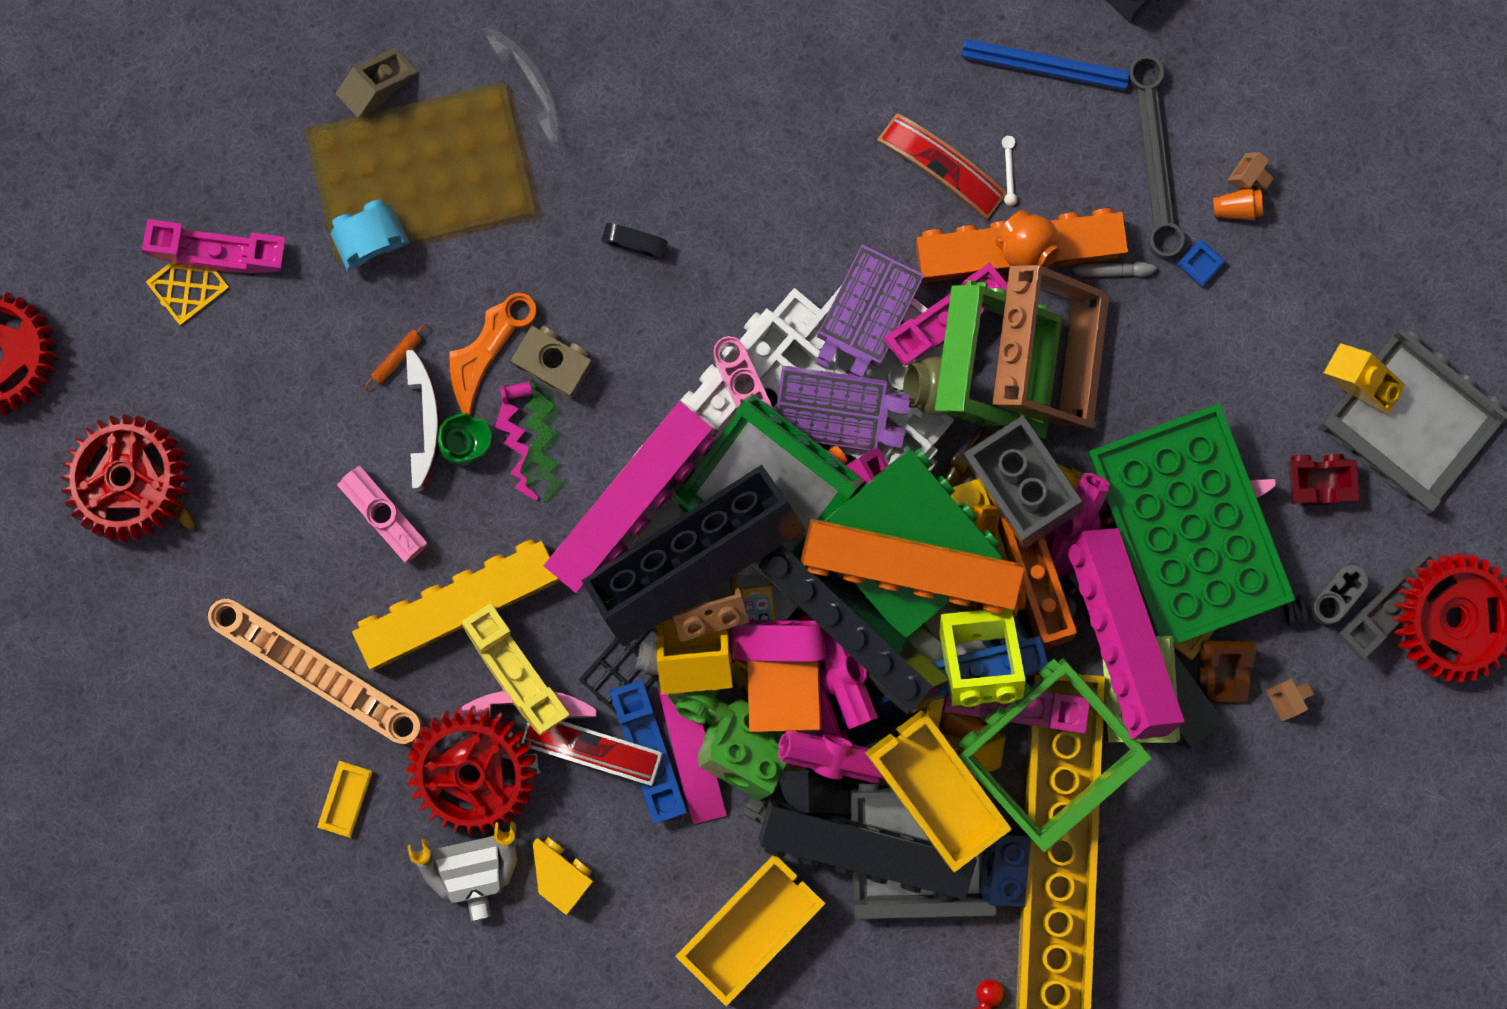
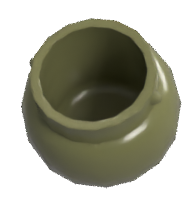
M932 356L921 362H912L908 365L904 375L903 392L910 394V408H918L921 412L929 415H945L935 411L942 357Z

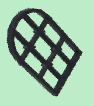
M655 628L643 634L632 644H627L625 646L627 648L624 649L625 652L611 666L603 658L618 642L615 637L609 647L579 678V681L596 696L597 700L602 701L616 715V710L611 705L613 702L611 696L605 700L596 691L611 675L620 681L619 687L633 683L632 680L641 670L635 668L625 679L617 672L619 670L618 667L631 653L638 657V645L651 631L657 634ZM600 663L606 668L605 674L591 687L584 679ZM652 675V677L644 684L645 689L655 678L659 677V675Z

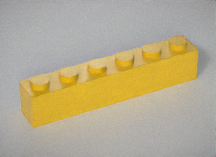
M534 539L525 541L515 547L517 553L506 558L502 554L494 556L484 562L485 568L475 573H472L471 569L465 570L453 576L454 583L444 588H441L439 584L434 585L421 592V599L409 603L408 599L400 601L389 607L391 613L379 619L375 614L357 623L359 628L352 631L368 668L375 671L462 629L461 621L490 603L498 612L560 582L561 580L543 566L550 558L542 541L535 543Z

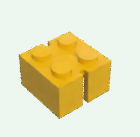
M673 617L656 626L657 667L661 695L733 688L729 629L681 642Z

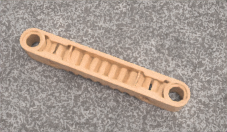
M221 599L210 607L208 621L215 631L393 742L410 745L415 738L421 737L419 732L423 728V722L421 717L414 711L292 637L245 606L230 599ZM233 608L236 612V620L232 625L224 627L220 619L221 614L224 610ZM404 717H409L413 722V731L410 735L401 737L396 731L397 722Z

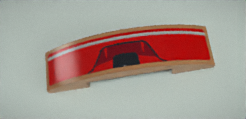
M898 113L877 139L879 143L901 159L908 160L960 198L959 201L986 220H988L1007 194L999 184L957 150L928 130Z

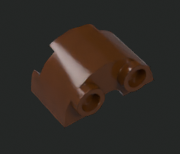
M1202 641L1201 659L1204 661V667H1198L1197 677L1200 676V680L1197 679V685L1200 688H1204L1205 696L1210 702L1248 703L1251 685L1250 669L1254 667L1257 649L1254 642Z

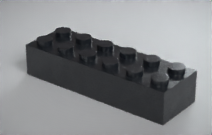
M760 465L581 581L604 621L622 647H624L663 621L670 619L674 614L694 601L701 599L705 594L730 580L753 563L760 561L764 556L781 545L791 541L795 536L805 531L785 496L763 465Z

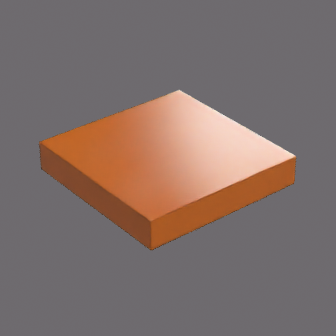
M819 660L747 661L749 732L822 730Z

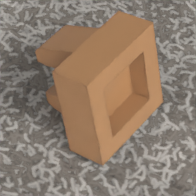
M1260 152L1245 153L1227 181L1238 189L1251 188L1253 186L1257 190L1261 188L1267 190L1274 180L1264 169L1269 159Z
M1292 678L1266 690L1282 722L1307 711L1308 708L1304 700L1314 695L1308 682L1296 687Z

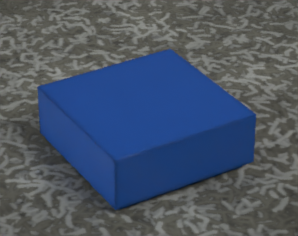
M1200 239L1177 263V266L1202 288L1226 261Z

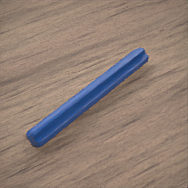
M966 39L963 44L962 58L1122 91L1126 90L1129 82V72L1126 70Z

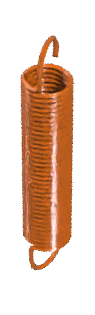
M427 324L421 326L417 332L411 329L390 355L381 362L366 383L365 389L367 391H371V389H367V384L372 378L382 385L392 372L401 365L400 363L407 357L406 351L413 350L421 342L422 338L416 333L424 326L427 328Z

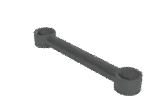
M1143 55L1132 62L1128 72L1129 84L1138 94L1154 229L1149 235L1148 247L1155 257L1171 259L1182 249L1184 234L1174 224L1160 114L1157 87L1163 78L1164 69L1157 58ZM1140 63L1151 65L1156 70L1157 80L1150 85H1142L1137 82L1133 75L1136 65ZM1162 229L1172 232L1179 242L1177 248L1168 253L1161 252L1154 245L1155 234Z

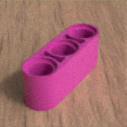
M749 620L750 623L729 628L731 659L817 661L827 658L825 630L815 621Z

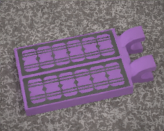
M862 244L817 334V338L825 341L815 364L828 370L838 349L856 358L848 375L863 377L869 363L880 367L889 348L883 338L900 326L924 274Z
M783 365L776 412L816 443L869 451L875 449L878 442L902 448L905 427L888 426L886 421L888 410L908 415L910 394L886 391L887 381Z

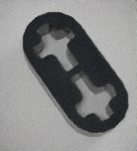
M606 223L601 241L608 245L657 259L664 258L668 241L661 237L612 223Z

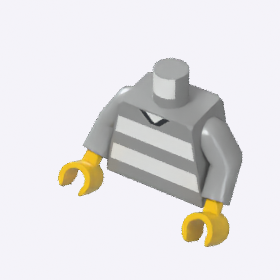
M496 822L494 836L431 850L432 855L430 854L428 841L421 839L424 849L420 852H415L409 844V857L413 863L417 864L425 882L442 899H449L451 904L467 900L471 921L491 917L487 896L502 893V887L510 883L517 864L514 840L516 824L511 822L510 831L502 832L499 829V822Z

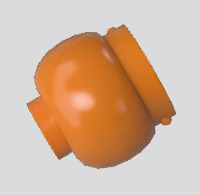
M1020 210L1012 215L1003 225L996 238V245L1003 250V255L1011 266L1040 265L1048 268L1056 260L1060 252V248L1057 247L1059 234L1055 225L1041 215L1029 214L1026 210Z

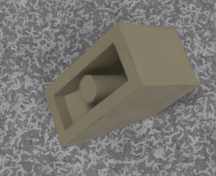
M395 47L354 66L335 94L346 104L349 110L360 118L380 107L416 75L418 71Z

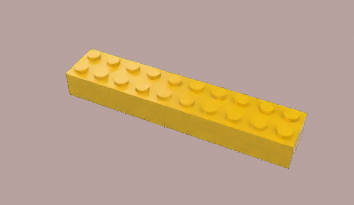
M1064 675L1045 691L1083 697ZM1079 675L1104 703L1105 676ZM1032 676L1030 686L1033 685L1039 678H1041V676ZM1089 705L1085 733L1032 725L1028 727L1025 813L1039 828L1044 826L1101 776L1103 718L1091 705ZM1100 804L1045 852L1031 839L1025 907H1020L1016 1009H1091Z

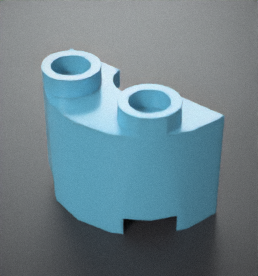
M382 199L367 203L363 207L364 211L353 216L350 213H346L332 220L334 228L331 230L330 235L347 271L369 262L370 259L379 254L389 253L410 243L394 207L384 205Z

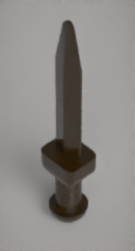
M979 427L962 455L955 452L951 458L950 468L944 475V478L952 487H954L961 474L969 470L964 453L977 445L987 429L986 427Z

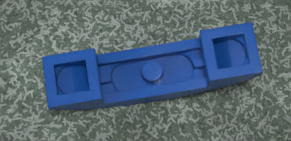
M643 680L610 690L609 692L626 741L663 753L653 786L640 783L653 824L687 813Z

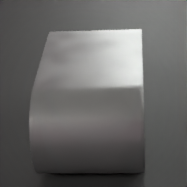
M1348 565L1337 570L1309 605L1311 619L1315 623L1324 626L1341 620L1367 588L1368 578L1365 571L1355 565ZM1352 575L1355 578L1352 583L1356 588L1352 587L1345 590L1341 596L1334 593L1345 585L1346 581L1343 577ZM1322 600H1328L1334 605L1335 613L1332 618H1326L1320 613L1319 604Z

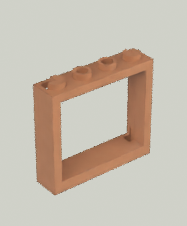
M1040 265L1010 266L993 405L1062 428L1093 429L1110 293ZM1040 289L1072 301L1059 410L1026 399ZM1097 299L1096 307H1090V300ZM1015 389H1019L1018 397H1015ZM1077 410H1083L1082 418L1076 416Z

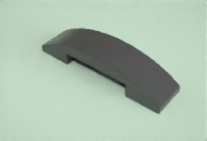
M1431 547L1423 551L1383 588L1338 634L1361 661L1375 650L1400 623L1392 619L1395 616L1402 615V609L1394 606L1395 603L1404 602L1405 597L1399 593V590H1409L1411 588L1406 578H1419L1415 568L1427 569V560L1438 561L1439 556ZM1447 578L1443 579L1437 585H1435V587L1430 591L1428 596L1432 594Z

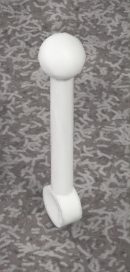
M1005 136L1001 143L1005 149L1007 195L1004 197L1006 205L1014 206L1018 201L1017 196L1014 194L1012 148L1015 146V139L1012 136Z

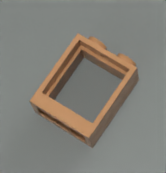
M737 574L729 580L733 596L680 610L672 616L681 642L750 623Z

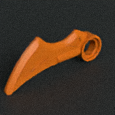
M524 293L512 294L503 303L487 310L485 324L479 337L463 349L450 351L449 360L452 386L462 413L471 415L476 394L487 369L516 328L524 329L535 322L538 308L529 295ZM517 302H525L530 308L529 315L523 320H516L511 316V308Z

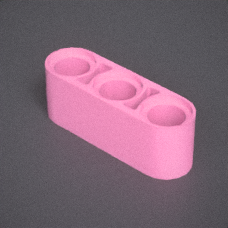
M731 336L721 338L714 346V360L736 409L752 393L773 408L742 342ZM734 347L740 355L736 361L727 363L719 356L722 349ZM741 378H748L754 383V389L749 394H740L734 388L736 381Z

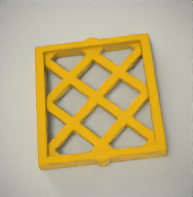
M172 262L146 281L161 301V305L167 308L180 326L229 289V286L217 271L176 265ZM175 269L187 270L186 282L174 281ZM170 270L169 280L158 279ZM192 271L204 272L203 284L190 283ZM209 273H214L220 281L219 286L207 285ZM156 284L168 285L167 297H162L156 290ZM173 286L185 287L184 299L171 298ZM190 287L202 289L200 301L188 300ZM206 289L218 290L205 300ZM171 302L183 303L181 316L176 315L171 309ZM187 304L198 305L186 315Z

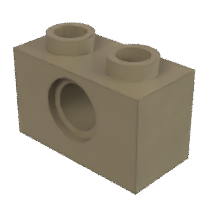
M531 326L510 360L512 365L572 400L593 366L592 361L587 358L590 353L575 343H572L570 347L558 341L560 335L546 326H542L540 330ZM552 352H558L563 356V361L557 368H549L544 364L546 356Z

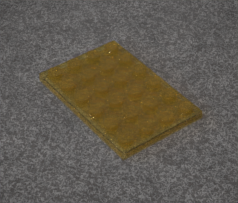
M504 81L368 113L360 118L356 116L305 128L335 261L342 259L330 235L331 230L334 228L332 220L346 213H350L351 216L364 211L363 207L367 203L377 199H382L384 205L394 207L408 237L409 244L536 214Z

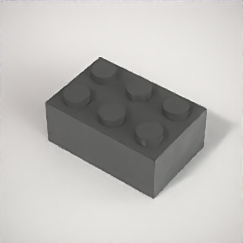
M1024 415L964 453L967 465L1024 549L1084 511L1082 500Z

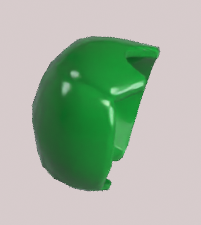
M460 413L446 418L438 428L437 447L447 461L456 465L465 466L478 462L491 447L492 432L484 418L477 419L467 413ZM462 436L466 439V448Z

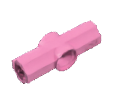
M360 465L346 474L337 484L367 519L368 523L376 529L405 564L418 556L428 545L427 541ZM381 506H388L391 509V517L385 523H377L374 518L375 511Z

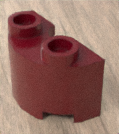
M1344 454L1324 455L1323 462L1312 461L1311 455H1295L1290 457L1291 504L1300 503V506L1330 505V503L1334 502L1353 503L1360 501L1357 460H1344Z

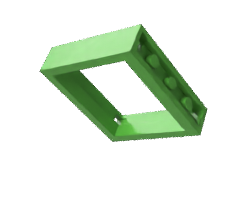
M968 280L966 285H954L951 288L935 411L999 431L1023 414L1017 412L1013 414L969 399L981 308L1004 316L1007 290L987 288L988 283ZM1038 304L1026 399L1050 407L1062 316L1047 311L1048 306ZM1024 415L1040 439H1046L1048 423Z
M1064 658L1059 662L1053 659L1039 671L1041 678L1031 686L1025 683L1023 699L1012 702L1004 710L1001 706L996 708L985 719L987 725L978 733L972 730L965 735L958 743L961 748L956 751L967 768L1043 852L1048 850L1152 759L1137 740H1131L1128 729ZM1064 675L1130 750L1044 826L1039 828L973 754Z

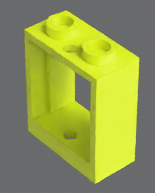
M1005 608L1004 613L976 610L941 614L939 634L946 675L949 679L948 687L952 706L975 707L981 703L989 702L1007 704L1023 699L1025 676L1012 609ZM1005 638L1011 668L1010 675L961 680L955 643Z

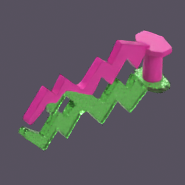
M534 379L516 385L500 386L503 401L495 428L510 433L504 444L522 456L519 463L510 473L521 479L515 489L534 500H538V496L528 487V485L538 479L525 472L526 468L533 461L541 466L535 475L551 483L542 499L544 502H547L563 483L562 480L549 473L559 463L542 453V448L557 431L541 421L555 406L537 391ZM533 395V399L525 407L535 412L524 425L536 431L539 435L530 446H526L517 442L526 431L508 421L519 409L510 405L508 400Z

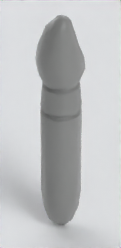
M1141 261L1133 264H1080L1072 269V272L1080 277L1132 275L1147 277L1157 271L1156 266Z

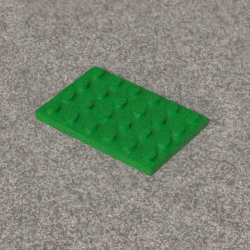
M1220 403L1087 452L1095 474L1105 478L1110 484L1105 500L1115 527L1119 528L1139 590L1157 636H1173L1175 645L1295 600Z

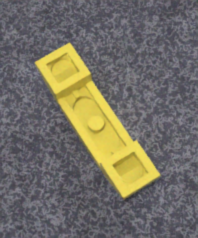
M491 603L461 621L464 630L497 682L522 716L539 735L544 734L569 717V713L550 687H546L510 636L509 628Z

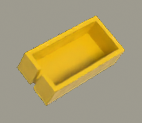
M921 710L896 729L900 734L897 738L889 734L867 750L865 754L953 872H956L1012 829L928 714Z
M772 855L675 956L725 1006L750 983L826 904L803 881L796 885L793 880L797 875L777 856Z

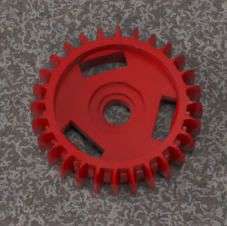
M8 291L5 292L2 300L0 294V311L19 317L22 321L18 330L0 324V347L4 352L3 359L0 361V387L24 366L29 371L24 379L13 389L5 393L0 390V415L7 416V406H10L15 412H20L18 402L21 400L29 406L33 403L28 396L31 392L38 396L43 395L37 385L39 383L50 385V381L43 375L45 372L56 371L47 362L48 360L58 358L57 354L48 351V348L57 345L54 339L46 338V336L53 332L52 327L48 325L41 326L47 318L43 314L34 316L38 310L35 305L29 304L25 307L26 299L18 296L14 301L13 294Z
M123 414L121 423L117 417L109 416V426L103 421L97 420L98 431L96 432L88 427L85 428L88 438L86 440L78 437L75 438V441L80 446L78 450L67 449V452L73 456L72 462H62L63 466L70 469L69 474L61 475L60 478L70 484V486L61 489V492L72 496V498L65 502L67 507L75 509L71 516L74 519L82 520L80 525L87 530L92 529V534L98 537H102L104 534V538L109 541H115L117 537L123 543L128 542L129 536L133 540L141 541L142 531L150 537L154 536L153 525L166 529L162 519L165 516L173 520L176 519L170 510L173 506L183 508V504L177 500L178 495H188V491L180 487L181 482H188L190 478L181 474V471L188 468L189 464L182 460L178 461V459L185 455L184 450L175 448L179 441L173 436L168 437L169 430L164 427L158 428L157 422L148 420L146 423L145 418L136 415L133 421L131 416ZM153 444L158 449L163 460L164 474L162 476H159L145 450ZM104 446L108 447L91 478L88 477L87 472L93 458ZM120 468H128L131 473L130 481L124 486H117L114 481V475ZM109 509H140V515L133 519L125 521L108 520Z
M1453 553L1451 557L1440 555L1438 561L1427 560V569L1415 568L1418 579L1406 578L1411 588L1409 590H1399V593L1405 597L1404 602L1394 604L1395 607L1402 609V615L1392 618L1394 621L1402 623V628L1394 631V633L1405 636V640L1398 646L1403 649H1411L1405 658L1417 661L1415 668L1422 671L1426 670V675L1434 678L1438 677L1442 681L1449 682L1452 680L1453 682L1464 683L1465 679L1477 681L1478 674L1485 677L1489 676L1488 666L1499 669L1501 666L1497 658L1507 659V652L1505 651L1507 646V587H1505L1507 585V576H1499L1501 568L1489 566L1490 561L1477 559L1475 555L1467 554L1464 556ZM1450 576L1454 583L1428 602L1426 598L1435 585ZM1487 598H1491L1494 611V621L1491 632L1489 629ZM1456 607L1460 610L1462 619L1458 626L1451 627L1447 623L1446 617L1449 610ZM1433 640L1458 652L1455 662L1453 663L1436 655L1429 648L1431 641Z
M475 705L471 706L468 715H464L462 707L459 706L455 710L453 718L449 711L446 710L441 716L442 722L436 717L432 718L429 723L430 728L424 726L419 732L422 738L417 737L413 741L412 747L416 750L412 749L407 758L413 763H410L406 768V773L414 775L409 779L408 786L418 787L414 791L412 799L423 798L424 801L419 808L420 811L430 808L432 810L429 817L430 821L438 816L443 818L441 823L442 829L451 822L454 823L455 834L459 832L462 826H467V832L470 836L475 827L479 826L481 833L484 835L488 831L489 823L494 829L496 822H499L500 829L502 820L510 824L514 818L513 813L520 815L524 807L522 803L527 804L529 802L531 794L528 792H532L536 784L531 779L537 774V768L529 766L535 762L536 755H525L531 748V742L522 744L519 742L524 735V730L514 734L511 731L514 720L503 725L501 723L502 712L492 719L489 718L488 707L480 716L477 715ZM465 731L467 734L466 738L443 752H440L435 745L437 741L449 734ZM508 753L511 757L515 769V785H504L502 754ZM465 765L475 766L480 772V778L474 782L465 780L461 775V768ZM444 790L474 806L472 809H467L455 805L440 792Z

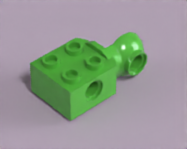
M719 690L668 694V699L676 706L675 710L681 716L695 723L709 724L703 738L704 742L698 752L700 768L758 800L773 793L780 778V771H783L787 764L781 762L778 758V744L781 736L786 731L749 732V703L739 699L733 704L728 705L717 698Z

